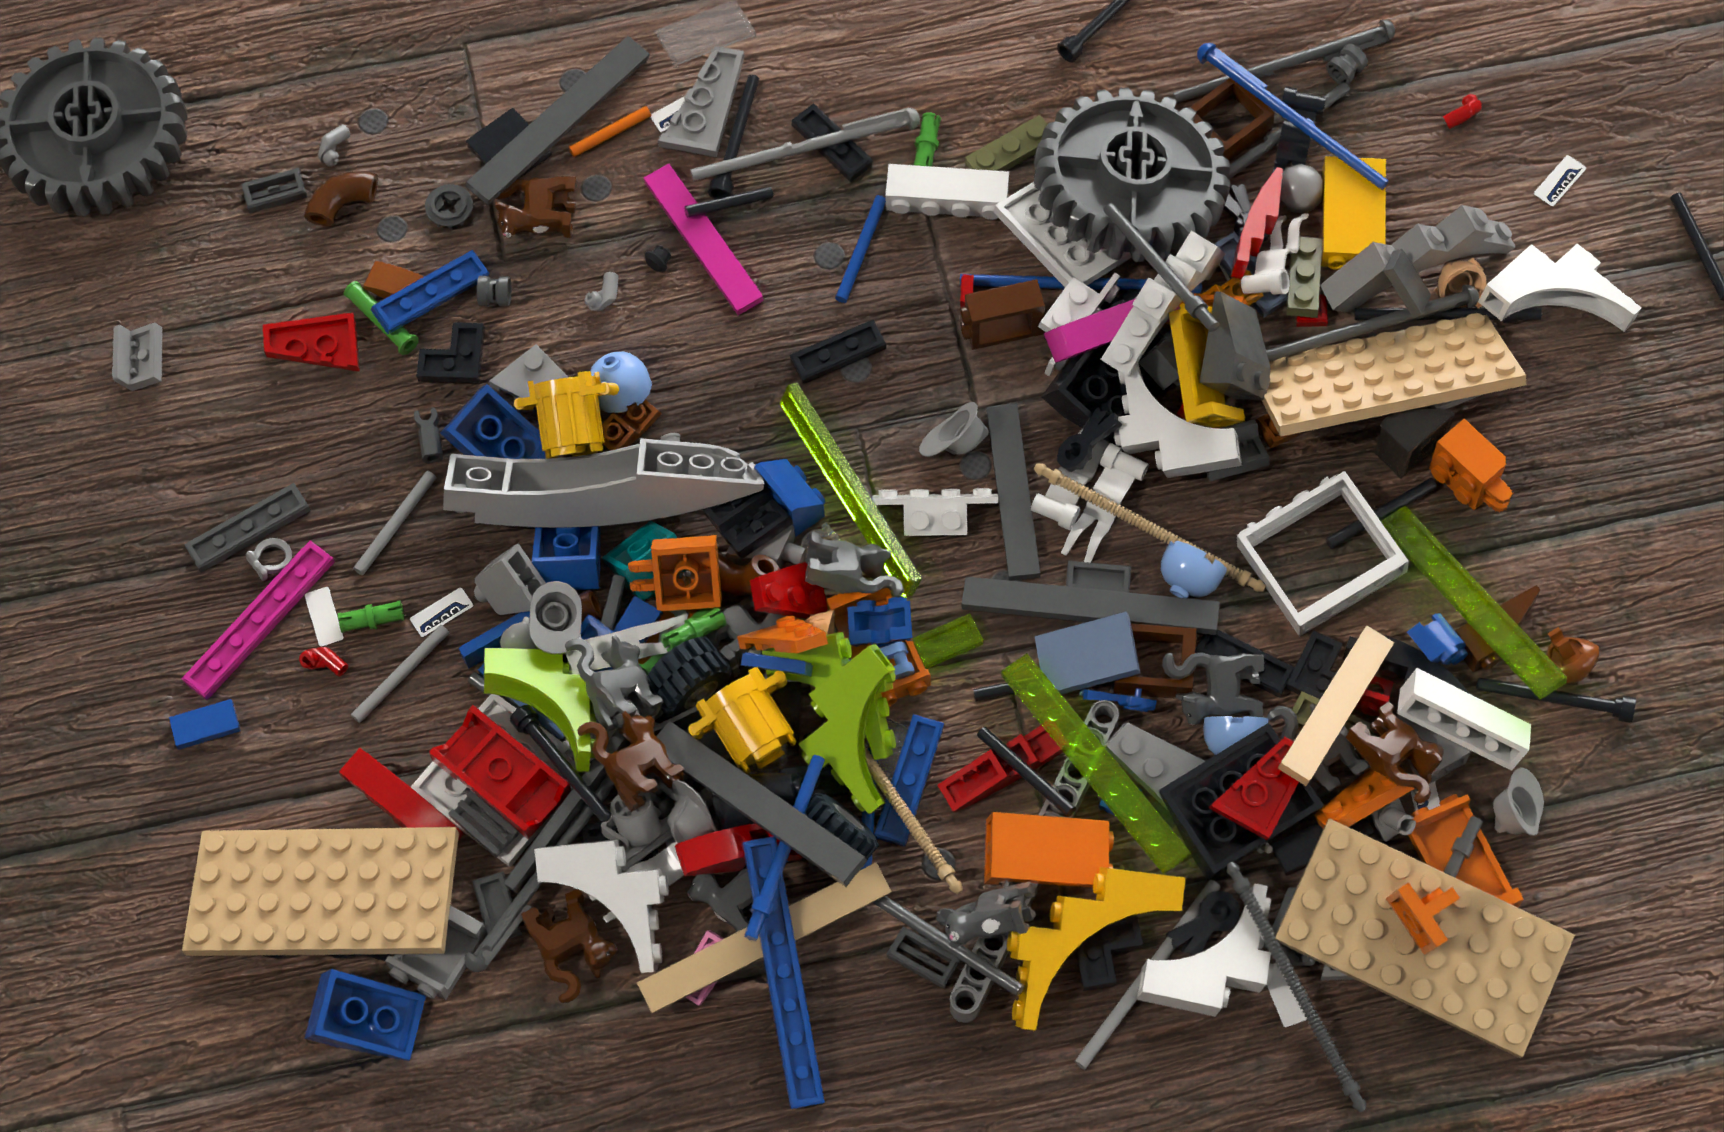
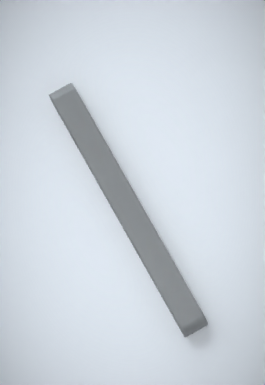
M1101 700L1094 703L1053 784V787L1076 807L1075 813L1070 817H1066L1046 799L1039 816L1075 817L1106 753L1103 746L1117 730L1119 711L1117 706L1111 701ZM1107 715L1112 721L1102 724L1096 720V717ZM1092 742L1098 746V749L1090 752L1086 751L1082 745ZM1072 770H1080L1085 776L1082 779H1073L1068 773ZM1006 881L1003 888L1015 885L1018 882ZM1031 883L1035 896L1025 900L1026 907H1031L1042 884ZM1009 932L988 938L978 937L972 952L998 969H1001L1009 953L1007 950ZM994 939L1001 942L1003 946L997 951H991L985 947V943ZM965 964L950 996V1012L954 1019L963 1023L971 1022L979 1015L994 984V981L988 977L984 980L972 978L970 973L975 969L968 964ZM961 998H969L973 1001L974 1005L968 1010H963L957 1007L956 1002Z

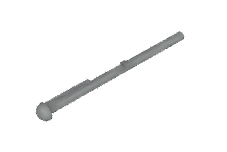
M905 108L843 124L844 130L810 138L792 145L791 142H787L780 147L690 169L693 181L904 126H909L910 130H914L919 125L920 116L915 109Z

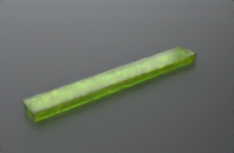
M798 383L789 384L780 401L781 407L868 544L873 543L882 549L891 551L890 558L885 561L884 569L889 576L901 581L904 588V593L901 596L905 598L913 596L922 580L921 575Z
M1406 506L1381 520V523L1401 551L1540 700L1567 683V676Z
M1027 653L1001 671L1003 679L1163 874L1190 856L1191 852Z

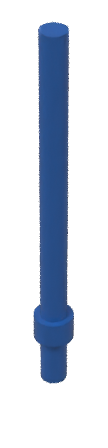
M813 755L793 806L803 814L806 812L825 761L823 757ZM781 841L759 897H755L750 910L753 914L744 937L751 941H757L765 918L770 917L774 906L772 899L791 848Z

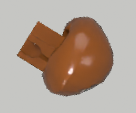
M1559 627L1547 633L1551 644L1548 647L1544 660L1545 679L1557 684H1574L1586 678L1599 660V646L1586 639L1564 637Z

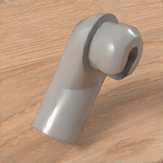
M340 125L322 137L318 152L321 163H325L330 167L338 163L339 154L335 152L336 145L350 137V131L345 125Z

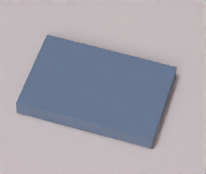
M1127 611L1034 636L1044 693L1047 698L1140 674L1130 617Z

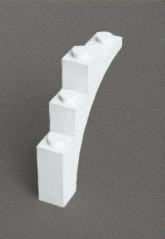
M1191 231L1177 255L1173 256L1170 254L1165 262L1189 290L1192 291L1204 280H1210L1225 253L1218 246ZM1157 274L1154 280L1151 278L1147 279L1132 304L1134 306L1100 359L1128 377L1154 337L1168 320V312L1175 311L1182 302L1159 274Z

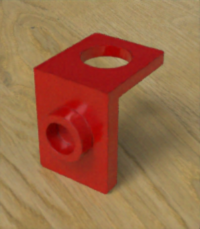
M1374 676L1369 685L1376 684L1380 686L1383 694L1366 689L1354 709L1366 715L1379 716V708L1389 702L1394 682Z

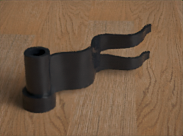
M1285 86L1282 102L1306 120L1309 118L1313 123L1315 122L1316 114L1323 115L1326 97L1297 92V88ZM1285 118L1272 173L1277 167L1283 168L1284 172L1289 161H1292V166L1297 164L1305 165L1311 137Z

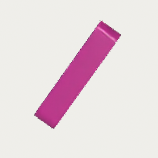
M1135 299L1044 333L1055 363L1111 343L1134 306L1132 304Z

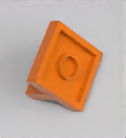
M1408 882L1386 898L1424 955L1448 940L1433 916L1460 899L1453 887L1445 892L1439 887L1420 899Z

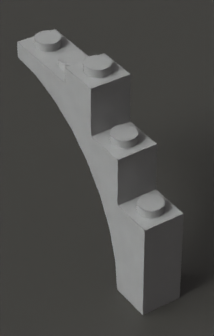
M1461 205L1435 227L1416 224L1391 245L1371 243L1320 284L1333 310L1351 313L1370 298L1392 286L1384 270L1392 252L1395 250L1403 249L1415 270L1419 273L1433 266L1467 256L1488 253L1508 254L1516 246L1511 239V230L1506 224L1488 220L1486 214L1479 208Z

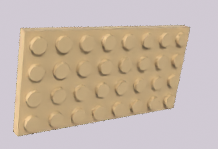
M1474 313L1454 320H1440L1437 323L1425 326H1411L1396 332H1382L1372 337L1353 338L1343 343L1327 344L1270 361V385L1262 402L1280 437L1526 386V374L1488 316Z
M1330 818L1325 824L1275 935V939L1279 940V943L1518 1058H1522L1575 937L1574 934ZM1408 882L1420 899L1439 887L1443 892L1453 887L1460 899L1433 916L1448 940L1425 955L1386 900L1389 895Z
M456 827L202 831L182 951L186 956L444 954L459 832Z

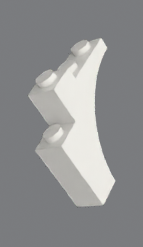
M1531 244L1486 285L1478 300L1483 307L1501 321L1523 309L1535 306L1558 305L1581 309L1595 314L1614 324L1623 332L1632 325L1641 310V307L1630 297L1626 296L1611 284L1608 279L1596 272L1601 262L1578 244L1556 263Z
M1139 363L1136 364L1129 377L1118 371L1120 383L1126 385L1127 395H1122L1124 413L1130 415L1118 417V421L1122 423V426L1114 431L1116 445L1121 446L1126 454L1160 449L1155 451L1158 470L1163 469L1167 478L1242 466L1238 435L1234 428L1203 427L1186 422L1169 412L1147 389L1141 375Z
M618 840L535 849L538 882H551L571 886L603 903L618 918L629 934L638 957L640 973L654 972L658 969V963H662V948L660 943L655 944L654 930H659V918L657 910H652L651 904L664 902V896L669 894L668 879L666 875L662 876L661 868L622 872L621 866H626V855L624 846L619 847Z
M1254 884L1250 890L1255 895L1256 901L1259 902L1258 905L1261 906L1260 909L1263 910L1264 917H1267L1271 904V898L1266 897L1268 886ZM1245 905L1235 928L1223 940L1208 950L1177 960L1159 961L1147 959L1141 970L1137 1000L1216 1016L1222 1007H1227L1230 988L1225 986L1260 993L1266 984H1271L1274 974V964H1270L1271 952L1258 950L1263 948L1265 940H1263L1264 936H1261V932L1258 931L1259 928L1256 927L1255 921L1252 920L1253 917L1250 916L1251 913L1248 912L1247 905Z

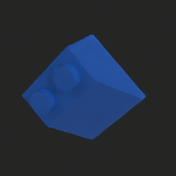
M787 459L759 462L754 466V470L763 478L764 485L770 490L773 499L790 515L795 537L825 517L824 504L826 502L817 488L811 489L805 482L807 478L799 466L793 467Z

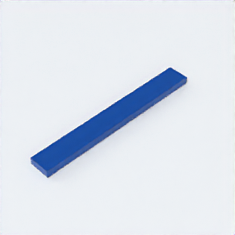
M776 837L742 843L753 902L755 897H759L777 851ZM782 873L772 899L773 909L770 917L764 920L759 938L790 1109L825 1103Z

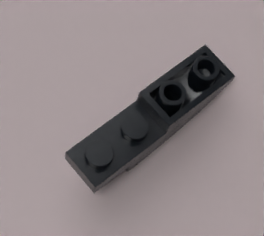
M1384 635L1393 641L1394 644L1377 670L1380 671L1381 675L1390 679H1404V684L1415 669L1418 668L1468 693L1463 685L1442 665L1430 662L1420 650ZM1349 637L1343 660L1346 659L1357 638Z

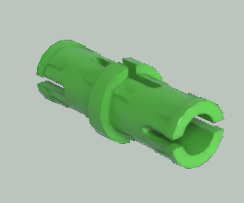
M929 112L922 115L920 134L915 140L917 150L914 166L932 167L934 152L939 146L937 136L941 122L939 115L934 120L935 113Z
M401 600L374 607L372 604L365 605L364 609L338 613L341 633L366 627L372 630L377 629V625L404 621L405 617L402 613L404 611Z
M714 608L695 619L691 617L685 620V623L680 627L662 634L661 641L664 648H667V652L685 641L697 637L703 638V636L725 627V616L723 613H720L719 608Z

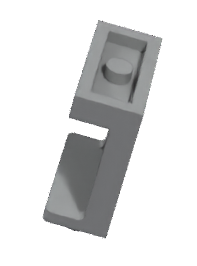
M450 906L444 954H395L394 957L388 955L385 962L391 970L389 974L402 983L406 984L410 980L419 985L417 989L431 999H435L437 995L446 1000L466 969L464 961L466 953L474 954L487 935L486 928L482 922Z

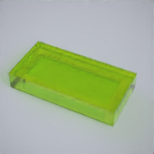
M970 613L912 638L925 669L984 644V639Z

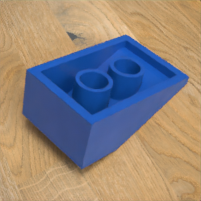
M488 384L481 387L440 433L464 455L509 459H546L545 451H542L540 431Z
M601 526L535 527L532 564L546 583L554 581L563 582L575 590L599 589Z
M330 969L321 974L305 1039L338 1048L410 1061L426 995Z

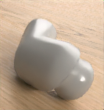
M606 272L603 277L602 290L586 294L584 300L590 310L601 311L616 300L618 274Z

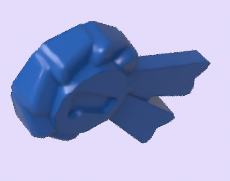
M1138 688L1135 689L1134 697L1080 689L1079 695L1083 696V700L1117 701V704L1123 706L1124 709L1143 712L1155 710L1157 700L1141 698L1142 689Z

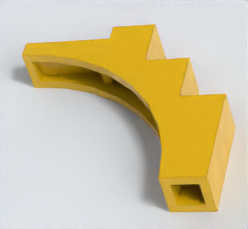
M1100 867L1099 874L1096 873L1093 880V893L1097 894L1096 900L1057 896V902L1052 903L1050 910V921L1054 922L1053 929L1029 926L1030 928L1027 933L1018 934L1016 931H1010L1007 938V950L1011 951L1010 958L1023 960V966L1018 967L1016 980L1024 985V989L1019 995V1000H1015L1013 1003L1012 1019L1016 1020L1015 1026L1022 1029L1036 1030L1041 1004L1051 980L1065 959L1085 939L1106 925L1130 915L1151 911H1182L1186 878Z

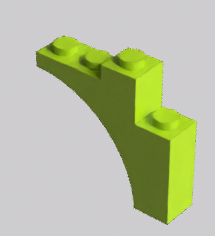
M843 632L826 635L828 644L807 651L787 653L775 652L774 648L763 650L762 655L802 660L813 665L811 677L785 673L787 680L799 681L817 688L849 662V657L852 656V649L849 639L844 638ZM766 670L767 678L772 676L775 671ZM895 671L886 678L877 691L867 716L865 735L874 760L891 756L893 749L896 747L894 732L892 729H888L886 719L889 716L888 701L885 697L882 698L881 692L893 688L892 683L895 682Z
M876 644L865 648L808 694L813 700L811 705L815 712L822 718L826 717L828 721L798 744L803 750L801 755L808 765L813 755L823 757L825 761L822 768L830 764L833 768L831 773L836 781L848 787L853 794L851 796L853 803L859 810L866 811L868 814L873 813L886 802L872 780L866 760L864 743L866 721L877 691L886 678L896 670Z
M485 648L484 694L501 695L518 700L546 715L562 731L569 742L575 759L576 771L589 772L590 758H595L592 752L595 739H591L590 733L579 736L577 730L579 726L586 722H596L597 718L592 701L586 692L585 682L579 674H569L568 662H563V654H550L543 652L541 649Z

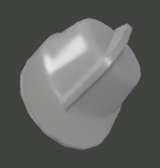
M969 402L963 405L951 417L931 430L920 445L919 452L921 455L930 457L943 450L952 454H966L975 449L989 433L987 427L977 417V404Z
M559 581L547 582L540 586L532 596L529 618L530 638L535 646L543 652L563 654L567 652L565 649L567 641L575 638L579 639L582 605L581 598L574 588Z
M1516 769L1511 776L1508 788L1494 799L1495 830L1498 833L1508 832L1509 834L1517 835L1526 832L1531 836L1538 833L1544 807L1543 792L1539 782L1528 769Z
M680 780L674 781L672 789L677 802L669 814L667 822L676 842L680 843L718 831L706 804L695 790L685 782Z

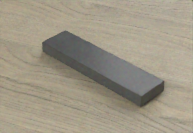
M292 483L184 545L202 573L311 510L295 483Z

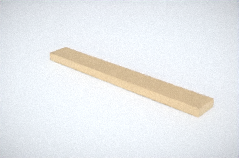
M877 862L860 870L847 887L836 882L790 905L789 910L795 942L889 895L892 891ZM745 928L638 982L637 984L651 1013L653 1014L762 959L763 955L759 936L757 941L745 938L744 935L747 930Z

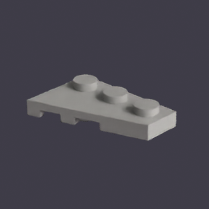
M535 344L493 377L489 383L490 387L498 391L503 390L516 399L518 397H530L528 381H533L536 384L548 380L568 378V376Z
M1128 722L1123 724L1103 746L1166 809L1167 807L1159 790L1205 762V760Z

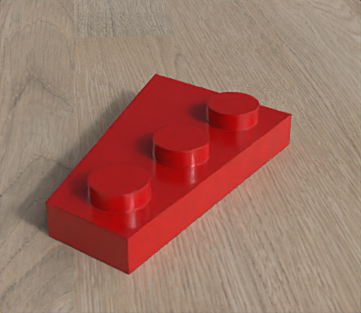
M353 312L262 325L266 357L360 372L356 319Z
M806 562L750 580L755 611L808 619L815 614L828 612L827 598L824 588L805 582L808 565Z
M1284 737L1223 795L1212 803L1209 809L1268 840L1299 781L1278 769L1294 741Z

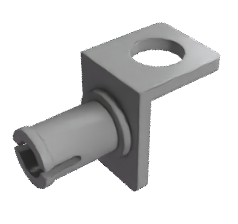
M1399 798L1370 814L1381 839L1385 842L1398 834L1409 835L1415 829L1416 822L1412 820L1414 817L1405 813Z

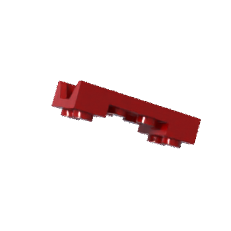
M474 705L468 709L463 725L445 744L433 747L429 751L434 763L455 780L458 779L499 812L509 824L527 839L537 831L572 791L569 782Z

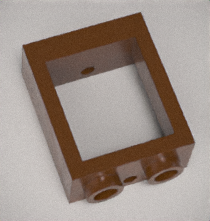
M1228 78L1190 107L1196 111L1194 119L1196 124L1202 122V117L1232 95L1256 118L1226 142L1212 131L1210 138H1217L1222 141L1225 147L1223 157L1229 161L1269 132L1273 127L1275 116L1272 108L1231 78Z
M1037 279L965 295V307L960 308L963 321L960 322L963 338L964 340L969 339L972 350L1044 334V331L1038 327L1044 317L1045 305Z
M1131 623L1134 640L1181 644L1180 666L1183 665L1191 654H1195L1197 628ZM1194 671L1190 676L1180 680L1129 676L1110 682L1114 683V694L1135 695V689L1138 688L1142 689L1141 696L1176 699V694L1192 692Z

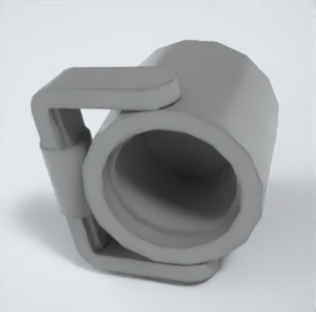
M641 791L638 794L642 796L645 804L632 812L617 795L610 805L611 818L601 823L603 836L609 840H618L619 846H624V849H627L629 846H644L655 840L661 832L662 826L658 818L661 812L653 805L649 793ZM614 825H616L619 834L611 829Z

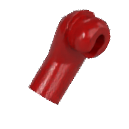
M1466 95L1462 99L1463 106L1443 116L1449 130L1466 122L1481 111L1482 103L1476 95Z
M328 647L308 649L299 656V662L302 667L308 669L327 667L338 677L342 676L349 667L343 659Z

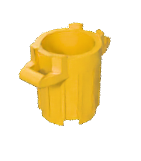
M591 371L578 372L577 377L548 380L536 384L533 381H528L530 397L516 398L514 407L518 410H532L536 407L542 451H545L546 459L558 458L561 455H572V457L603 451L602 443H604L598 397L617 395L619 386L616 383H601L600 373L595 372L594 376H591Z
M754 667L748 670L749 675L727 685L707 701L703 698L697 702L695 706L702 718L689 726L688 731L690 735L698 740L704 734L714 729L737 767H740L745 774H750L751 771L748 766L756 763L759 769H762L783 756L785 753L781 747L787 741H789L791 746H794L796 740L793 737V730L770 695L777 689L786 686L787 678L782 671H776L772 676L765 679L759 668Z

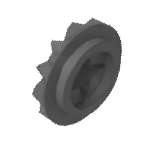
M455 184L442 185L434 189L427 197L425 203V210L429 220L434 222L438 228L440 226H447L449 229L458 224L463 226L464 221L471 217V211L474 207L470 193L465 188ZM444 200L451 206L454 205L455 213L445 210Z

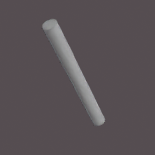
M430 471L424 473L353 567L360 575L365 574L436 480V476Z
M440 624L351 713V716L358 723H361L449 634V631Z

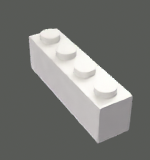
M889 164L885 195L886 210L899 214L919 212L930 216L949 214L960 218L979 216L990 220L997 219L999 217L994 213V208L996 204L1008 198L1009 172Z
M1416 668L1400 688L1398 715L1511 771L1529 751L1531 724Z

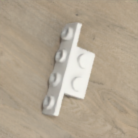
M1114 273L1100 293H1097L1073 277L1042 318L1038 327L1048 332L1059 326L1103 311L1100 308L1104 302L1111 303L1120 290L1116 286L1120 275ZM1052 357L1044 373L1050 377L1055 369L1061 371L1069 359L1055 363Z
M990 488L973 489V494H960V489H942L941 494H929L928 489L910 490V495H897V490L887 489L879 490V495L872 496V505H904V536L967 535V504L998 503V494H992V489Z

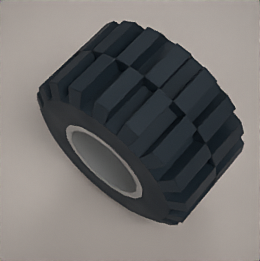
M697 637L679 644L666 653L653 666L647 678L652 694L660 695L664 701L661 705V710L668 719H671L695 707L697 702L703 698L707 701L715 693L723 689L732 675V668L708 638Z
M818 792L812 796L804 815L865 856L866 860H868L879 847L876 837L871 830L851 811L830 796Z

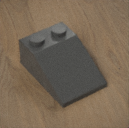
M1215 292L1211 314L1220 325L1214 332L1208 331L1199 383L1233 399L1264 400V395L1267 393L1270 385L1271 368L1256 310L1222 292Z

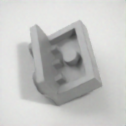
M152 323L130 331L121 325L115 326L112 343L113 380L131 391L161 382L162 327Z

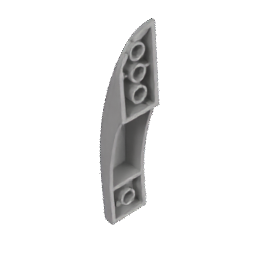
M640 438V444L582 456L550 459H509L451 454L444 485L443 510L457 513H475V523L550 528L605 526L653 520L716 506L763 490L764 481L754 470L755 464L753 462L749 464L740 459V453L716 445Z

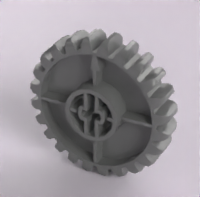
M95 37L91 40L90 46L84 48L79 39L71 40L68 44L67 52L62 53L57 46L48 48V60L43 62L39 58L33 57L27 61L31 70L28 75L17 72L10 78L16 90L7 89L0 94V103L3 108H0V165L5 174L9 176L17 191L27 193L31 201L38 206L49 203L53 212L63 214L72 205L78 217L87 216L92 206H97L102 215L110 214L112 202L119 201L123 207L128 208L134 204L132 194L137 191L143 196L152 194L154 190L150 181L153 178L159 181L167 180L171 174L166 163H176L182 156L178 144L183 143L187 139L188 132L184 122L187 120L188 114L182 100L181 91L176 80L169 76L165 65L159 60H151L149 53L141 47L130 51L127 42L117 40L113 42L110 48H107L103 38Z
M1120 88L1118 97H1112L1109 91L1103 89L1096 91L1094 102L1088 97L1081 96L1075 99L1073 109L1063 107L1057 112L1055 121L1047 124L1043 130L1042 140L1037 145L1033 182L1035 188L1040 191L1039 203L1042 208L1052 210L1050 221L1054 226L1063 227L1069 225L1066 235L1069 240L1078 242L1082 238H1086L1088 240V251L1097 253L1102 247L1109 248V257L1111 259L1120 260L1124 252H1130L1135 262H1144L1145 258L1105 214V206L1113 203L1162 259H1167L1171 247L1178 252L1191 231L1205 238L1208 236L1210 227L1216 225L1221 218L1224 204L1230 191V180L1228 179L1230 164L1229 160L1223 157L1225 147L1222 141L1217 138H1210L1213 127L1204 121L1195 124L1196 111L1189 107H1185L1181 111L1176 110V99L1172 97H1164L1161 102L1155 101V94L1150 90H1143L1140 97H1134L1131 89ZM1131 169L1133 170V179L1131 178Z

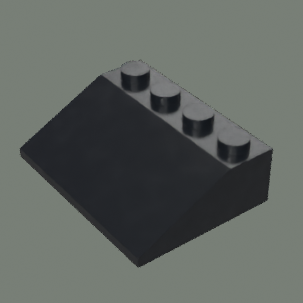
M1122 299L1106 307L1105 310L1117 306L1119 304L1125 303L1126 301ZM1160 332L1154 337L1140 360L1163 337ZM1110 343L1069 358L1065 366L1041 396L1064 418L1083 429L1097 407L1102 411H1108L1110 414L1115 413L1118 417L1130 415L1124 413L1122 395H1127L1126 385L1120 383L1118 370L1100 360ZM1139 364L1147 389L1160 403L1172 384L1162 390ZM1114 432L1104 438L1109 443L1116 445Z
M1269 723L1159 790L1189 853L1207 880L1226 870L1227 864L1231 862L1236 864L1310 818L1324 806L1309 783L1305 786L1299 782L1268 840L1209 809L1212 803L1281 741Z

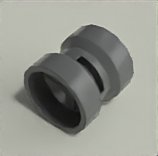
M1347 44L1341 49L1339 57H1333L1327 63L1326 70L1338 84L1345 82L1348 85L1354 79L1355 73L1361 72L1368 65V59L1359 47Z
M489 276L478 277L477 302L479 306H489L491 303H497L499 306L510 307L512 297L510 276H500L498 279H491Z

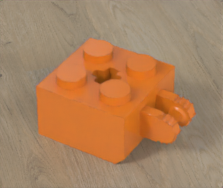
M1463 419L1437 441L1429 469L1438 482L1445 483L1454 491V495L1459 502L1469 505L1473 510L1478 508L1483 502L1492 507V510H1495V512L1498 511L1500 513L1507 510L1513 493L1510 487H1507V484L1501 479L1506 465V456L1467 420Z
M717 535L655 539L652 541L651 546L652 559L628 563V569L631 572L653 571L654 578L632 581L630 583V590L636 592L655 591L656 607L659 611L721 607L722 592ZM687 569L692 571L691 577H685L684 572H682V570Z

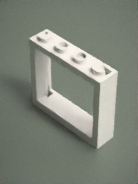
M1345 471L1330 479L1327 476L1320 482V486L1310 492L1309 490L1300 492L1293 498V502L1285 507L1277 506L1267 513L1265 519L1258 523H1248L1247 528L1237 535V547L1259 579L1266 585L1265 588L1299 637L1408 571V559ZM1342 495L1387 560L1298 613L1253 547Z

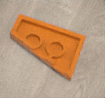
M795 616L782 617L776 620V625L737 636L740 649H749L755 646L756 650L761 651L774 648L775 652L800 653L828 644L825 631L804 622V620L795 619Z
M1398 767L1399 772L1408 774L1401 767ZM1371 768L1317 811L1314 816L1322 829H1324L1329 818L1349 827L1415 788L1397 786L1386 776Z

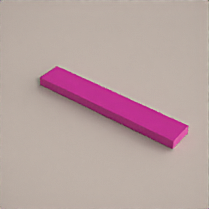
M667 164L644 177V183L736 314L740 315L763 302V295L705 214L690 218L686 217L684 207L696 204L697 202L671 165Z
M309 540L181 678L182 681L205 700H208L335 563L334 558Z

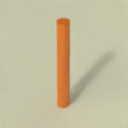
M644 106L569 146L571 155L576 157L651 117L648 107Z

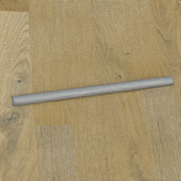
M1209 880L1174 928L1200 916L1199 903L1209 892L1218 891L1221 888L1220 885L1213 880ZM1167 937L1150 960L1166 961L1176 948L1172 947V939ZM1141 973L1074 1061L1080 1068L1085 1070L1137 1001Z

